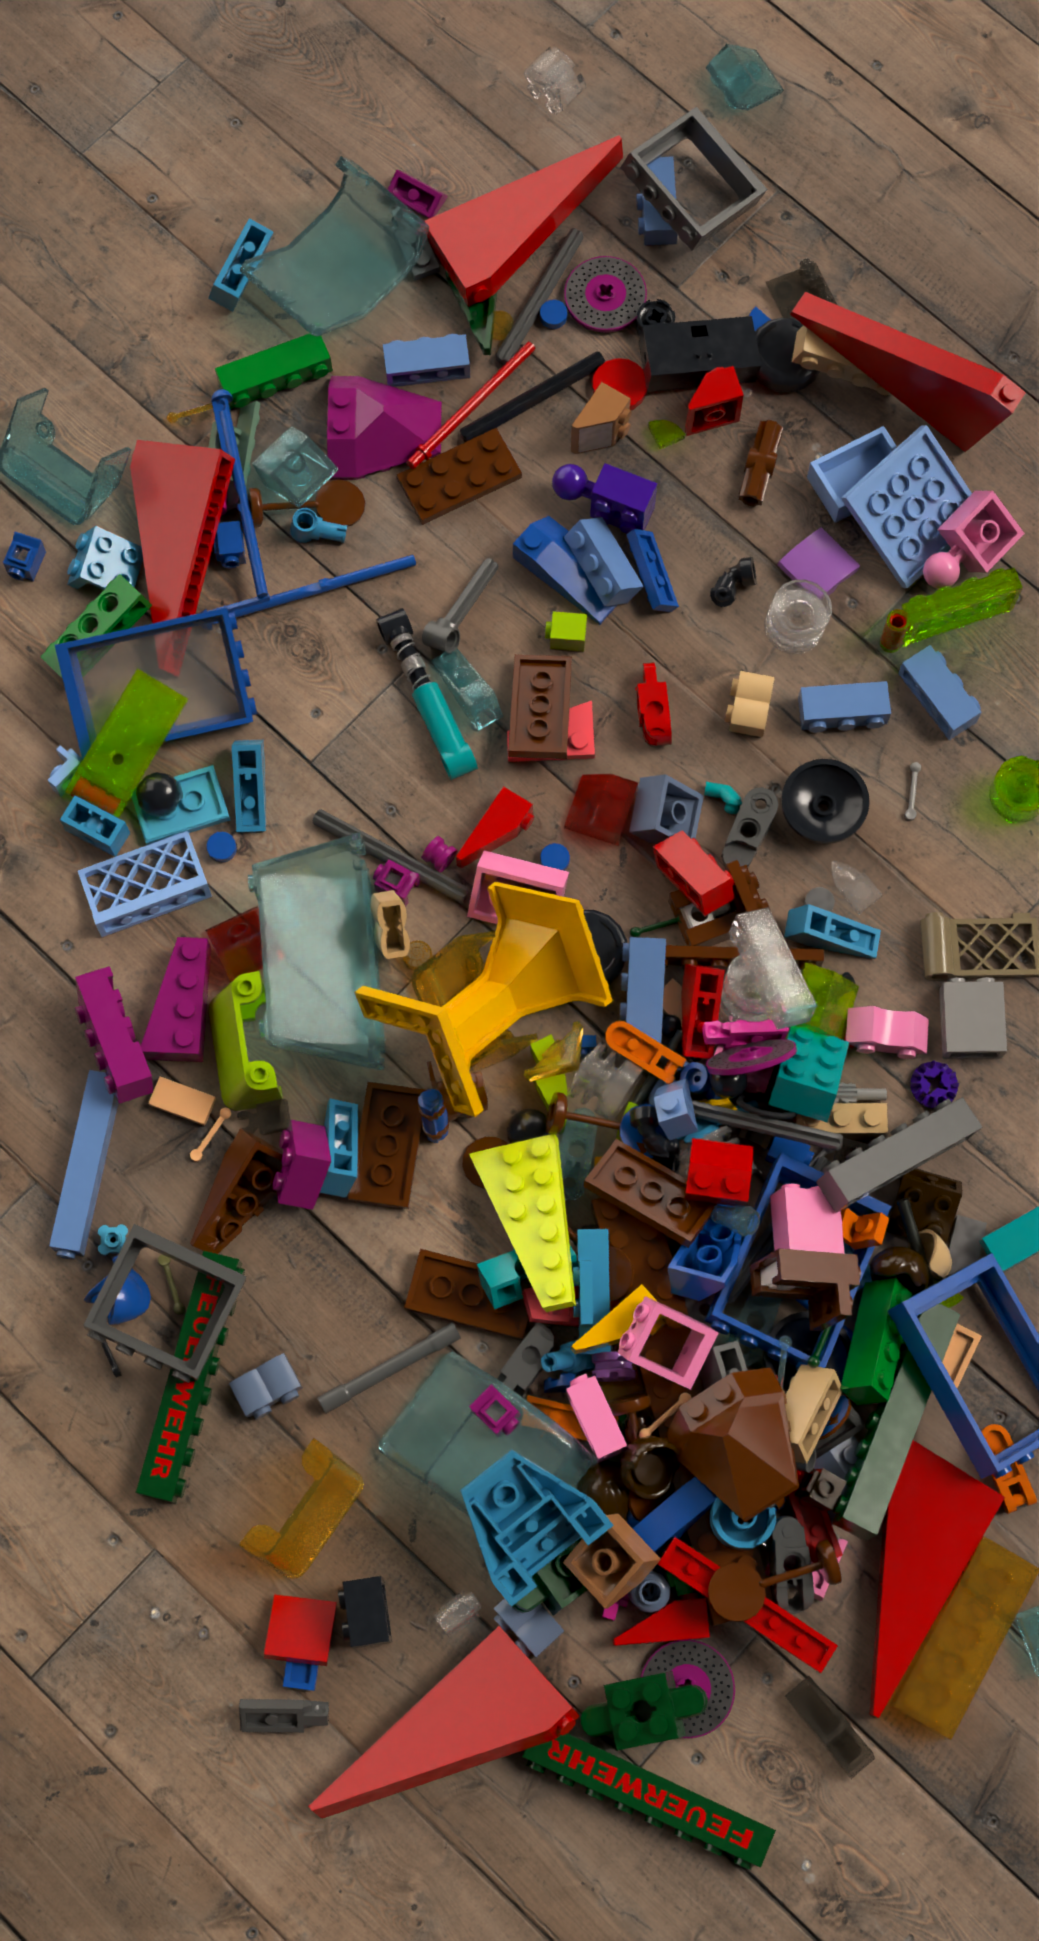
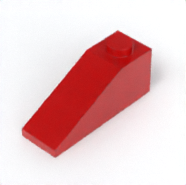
M503 786L456 855V865L463 868L481 858L484 850L491 852L518 837L522 829L527 831L535 818L532 815L533 804Z
M685 964L681 991L683 1056L706 1059L713 1057L715 1044L704 1043L702 1027L705 1022L717 1021L719 1018L725 974L723 969Z
M698 1593L679 1596V1601H673L614 1638L613 1646L710 1638L706 1598L699 1599Z

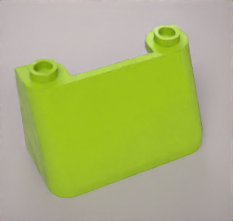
M260 971L239 975L217 994L209 1004V1017L221 1097L224 1104L233 1111L284 1103L282 1088L277 1084L276 1073L272 1065L266 1061H248L243 1022L255 1021L258 1008L262 1004H268L267 991Z

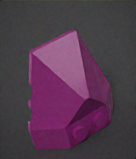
M331 376L328 388L327 419L328 479L358 480L365 478L366 474L380 470L381 472L389 471L390 467L407 463L406 461L416 452V447L419 444H424L441 428L442 402L360 376ZM441 444L431 452L432 456L430 458L441 454Z

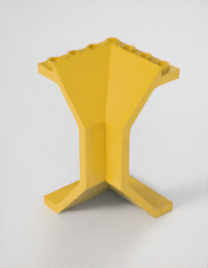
M494 882L487 889L497 915L498 923L483 972L444 1006H436L367 986H361L354 992L365 1018L426 1035L454 1111L476 1117L484 1110L469 1072L471 1060L518 1019L525 1015L572 1001H583L606 1007L613 1001L608 982L605 979L600 964V958L597 955L592 940V934L583 913V907L579 900Z

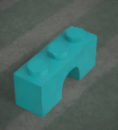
M570 1246L572 1268L578 1267L576 1254ZM515 1250L477 1264L481 1286L494 1309L523 1299L520 1283L527 1278V1274Z

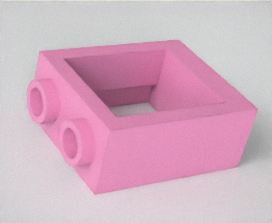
M645 1296L634 1311V1319L628 1331L620 1339L617 1353L628 1361L691 1390L718 1332L685 1314ZM659 1314L692 1329L672 1370L639 1355Z
M587 1374L571 1380L570 1387L566 1389L567 1397L597 1463L624 1452L627 1444L596 1377L588 1378Z

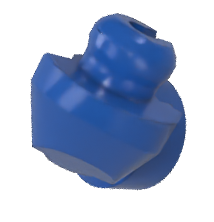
M692 1062L683 1068L680 1080L687 1079L691 1093L703 1094L708 1100L723 1099L716 1096L712 1091L709 1077L711 1073L707 1071L705 1065Z

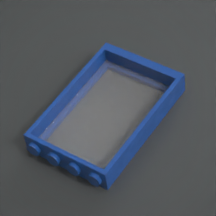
M225 607L56 644V654L82 760L253 722L252 715L258 713L254 697L248 698L246 687L251 686L248 670H242L239 660L244 658L241 640L235 641L233 630L238 629L235 613H229L228 608Z

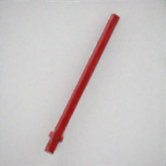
M528 341L424 444H419L416 447V452L406 461L411 469H415L423 460L427 461L432 456L431 452L535 351V346Z

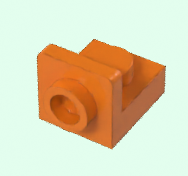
M848 1208L841 1210L843 1241L854 1250L882 1245L889 1220L886 1215L879 1212L857 1216Z

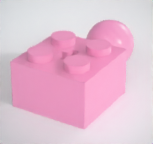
M974 491L937 529L951 549L947 553H935L926 560L923 567L924 578L934 588L946 589L951 587L959 578V564L961 562L969 572L987 573L1025 534L994 491Z

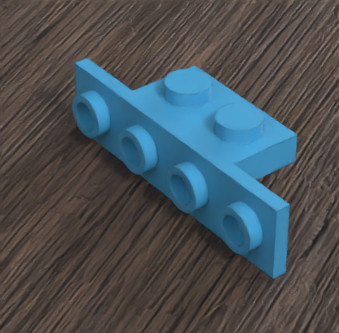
M577 1229L578 1267H573L572 1272L574 1286H578V1299H575L576 1306H573V1317H579V1339L610 1312L608 1229ZM611 1345L579 1354L611 1352Z

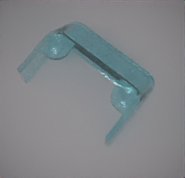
M42 388L16 400L0 449V471L69 523L80 525L88 521L118 487L132 449L125 447L101 458L94 472L91 473L53 445L55 438L54 425L47 417L41 414L49 390Z

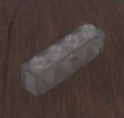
M769 907L737 914L729 930L730 939L737 946L741 954L743 967L749 971L753 979L755 992L760 994L765 1004L767 1017L773 1021L777 1030L810 1022L817 1004Z

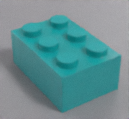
M791 1025L787 1040L795 1042L797 1052L793 1057L779 1064L769 1105L828 1122L837 1096L849 1042L835 1036H827L811 1031L805 1027Z

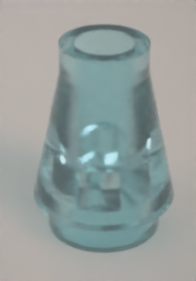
M717 1205L713 1209L712 1220L741 1236H747L757 1231L760 1224V1215L751 1206Z

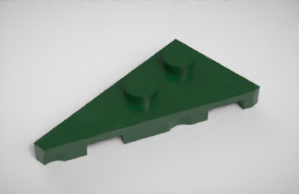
M446 271L447 282L483 355H491L498 291L484 301L468 307Z

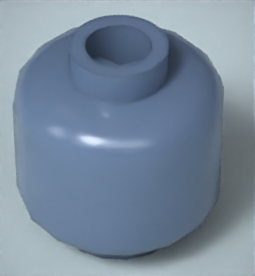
M652 1570L638 1586L628 1592V1597L632 1604L643 1612H656L667 1604L670 1598V1586L662 1574ZM642 1591H646L647 1595H643Z

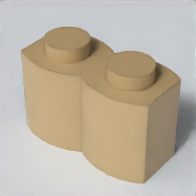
M740 671L739 679L733 678L730 695L735 696L734 705H728L725 722H730L729 731L763 737L774 677Z
M394 890L373 893L370 907L373 918L376 921L374 940L377 947L386 959L407 956L410 949V940L404 928L407 913L403 901Z

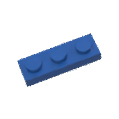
M633 529L626 535L631 553L634 555L639 569V576L648 595V602L653 610L672 612L679 605L654 534L651 531Z

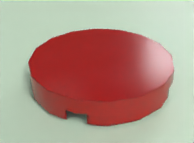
M615 358L608 360L598 367L593 376V392L603 382L631 398L630 410H634L639 406L647 394L643 369L629 359Z

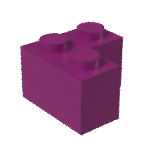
M291 1120L287 1131L283 1130L280 1136L279 1147L283 1148V1167L281 1172H276L273 1190L277 1191L278 1203L313 1210L331 1164L326 1126Z

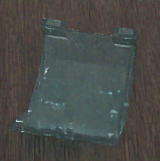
M343 156L335 164L344 173L340 190L329 206L288 246L247 259L240 268V272L257 285L271 300L277 302V305L293 319L297 320V323L306 331L317 337L364 319L407 277L422 255L430 226L365 169Z
M455 1352L445 1353L433 1369V1374L427 1377L415 1393V1398L409 1401L396 1418L394 1426H390L378 1442L380 1453L427 1485L467 1517L469 1515L460 1490L510 1450H514L574 1488L593 1462V1455L553 1419L503 1382ZM491 1384L521 1415L517 1419L520 1422L519 1425L508 1436L503 1433L498 1438L469 1408ZM497 1401L486 1411L495 1422L506 1412Z

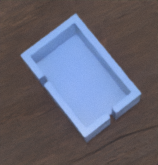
M884 426L810 462L807 479L835 523L852 515L841 497L896 449V444Z

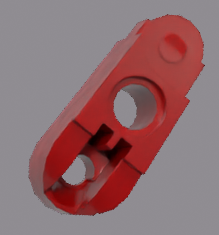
M654 662L643 663V683L637 684V687H635L639 727H642L643 737L647 744L653 746L671 745L672 731L666 681L657 682Z

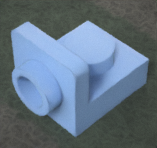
M60 745L56 751L65 763L56 766L52 770L48 782L53 791L62 797L85 774V771L81 765L82 758L73 749L70 748L66 751Z

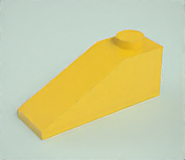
M641 1284L571 1346L572 1352L579 1354L619 1343L622 1335L628 1331L634 1319L633 1314L637 1305L643 1301L644 1297L647 1296L655 1301L657 1300ZM659 1314L650 1332L651 1335H654L666 1324L662 1320L666 1316Z

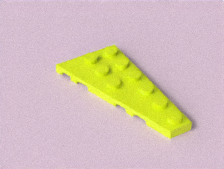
M550 1134L470 1153L469 1155L542 1308L546 1312L576 1306L558 1137L555 1134Z

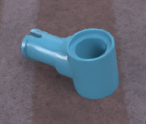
M301 508L293 515L290 533L292 538L300 543H306L312 539L319 540V538L344 543L347 525L322 521L323 518L317 517L316 513L311 509ZM305 522L310 525V528L303 529L298 526V523Z
M577 1340L560 1346L559 1351L544 1354L541 1358V1365L546 1372L563 1370L573 1373L575 1376L595 1369V1365L592 1362L591 1354H574L572 1352L571 1346Z

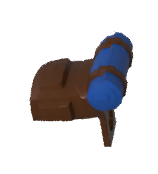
M428 1061L427 1067L432 1089H428L420 1094L418 1111L422 1117V1130L426 1138L433 1143H438L448 1135L449 1122L457 1118H472L473 1116L454 1111L443 1080L436 1082L431 1061ZM481 1071L470 1073L484 1109L483 1111L488 1110V1098Z

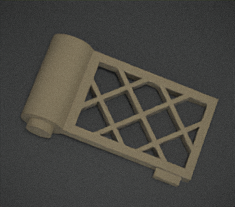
M931 912L925 915L926 918L920 920L926 980L1039 977L1037 918H1030V913H1012L1011 918L950 919L943 916L941 912ZM988 926H995L1004 934L997 944L983 933ZM1005 926H1012V927L1010 928V930H1008ZM1017 926H1029L1030 939L1025 944L1012 933ZM957 927H967L976 936L966 944L958 937ZM978 937L991 948L983 959L970 948ZM1007 937L1020 948L1012 958L998 947ZM1022 951L1032 959L1033 969H1023L1014 961ZM964 952L978 963L973 970H961L960 957ZM993 952L997 953L1007 962L1002 969H994L986 962ZM980 966H982L985 970H977V969H978Z

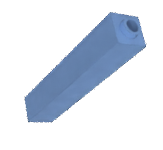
M89 1070L49 1246L57 1252L56 1256L65 1259H75V1255H85L118 1108L115 1094H109L106 1088L104 1077L107 1075L105 1072Z

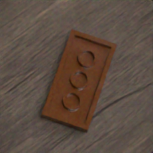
M497 428L420 463L415 469L409 468L397 474V480L422 525L522 478V472Z
M515 654L508 747L509 757L567 759L572 656Z
M367 1082L358 1136L357 1179L349 1191V1201L409 1209L422 1129V1117L418 1111V1099L420 1094L426 1091L425 1089Z
M615 1139L589 1173L583 1185L584 1188L687 1248L690 1247L719 1206V1204L685 1200L686 1178L618 1139Z
M420 1248L404 1306L406 1310L523 1340L529 1319L523 1299L494 1309L481 1286L477 1267L478 1263ZM528 1277L520 1283L522 1291L532 1287Z

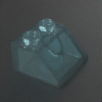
M726 43L706 66L711 75L712 83L721 89L725 95V102L733 109L748 111L784 91L756 49Z
M293 426L285 431L252 462L264 486L298 508L339 471L336 465L309 436Z

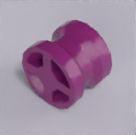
M436 836L425 848L421 858L425 862L433 863L435 869L441 873L454 860L458 850L453 846L448 847L443 838Z

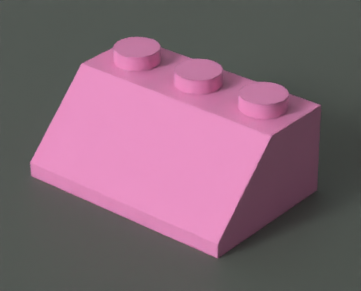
M484 850L477 865L467 917L494 924L498 923L497 915L487 889L494 882L564 897L569 872Z

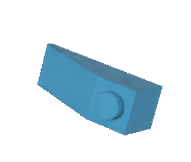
M264 739L235 740L232 744L236 832L266 831Z
M807 904L789 910L784 938L809 947L875 959L877 957L881 930Z
M329 1099L324 1126H326L331 1164L320 1193L346 1198L357 1179L358 1104Z

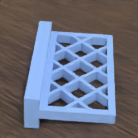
M188 831L78 870L95 925L101 937L212 897ZM186 841L188 848L183 857L170 853L174 845ZM155 853L161 856L155 868L143 863L146 855ZM167 858L179 863L173 875L161 870ZM124 863L133 866L127 878L115 873L118 866ZM185 865L196 869L198 876L188 880L179 877ZM139 868L151 873L145 885L133 880ZM97 873L105 876L99 888L90 885L86 877ZM157 875L170 880L166 888L157 890L151 887ZM111 879L124 883L117 895L105 891ZM129 886L142 890L138 898L133 900L124 898ZM102 896L114 900L109 909L98 912L97 904Z

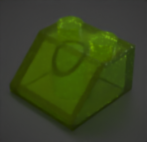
M805 963L801 970L786 1020L788 1021V1026L805 1027L811 1031L844 1040L847 1029L848 1008H853L859 986L835 971Z

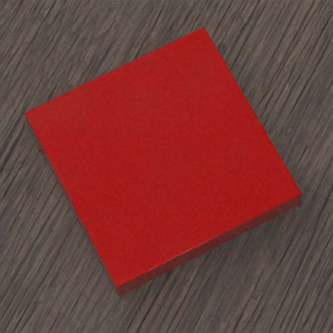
M274 1594L264 1649V1659L327 1666L337 1602Z

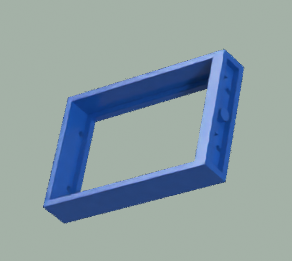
M781 1152L772 1163L743 1230L738 1267L726 1287L716 1293L705 1322L711 1324V1328L720 1334L728 1335L730 1333L740 1338L739 1342L749 1348L755 1349L758 1347L768 1352V1357L775 1361H787L795 1365V1369L798 1371L801 1364L808 1365L809 1355L722 1313L768 1208L770 1195L774 1193L778 1182L783 1185L798 1184L800 1188L809 1189L818 1186L816 1181L824 1175V1173ZM868 1195L844 1209H850L857 1216L879 1212L888 1216L891 1206ZM875 1246L856 1249L853 1254L857 1255L858 1266L861 1269L860 1282ZM858 1287L850 1290V1296L852 1297V1300L855 1297ZM845 1319L832 1326L819 1356L820 1365L818 1367H826ZM823 1331L820 1332L811 1356H813Z
M993 1253L887 1310L981 1479L992 1474L995 1479L1000 1478L1012 1471L1010 1465L1015 1461L1020 1465L1034 1457L1032 1451L1037 1448L1039 1449V1429L994 1455L917 1316L977 1283L1039 1391V1334Z

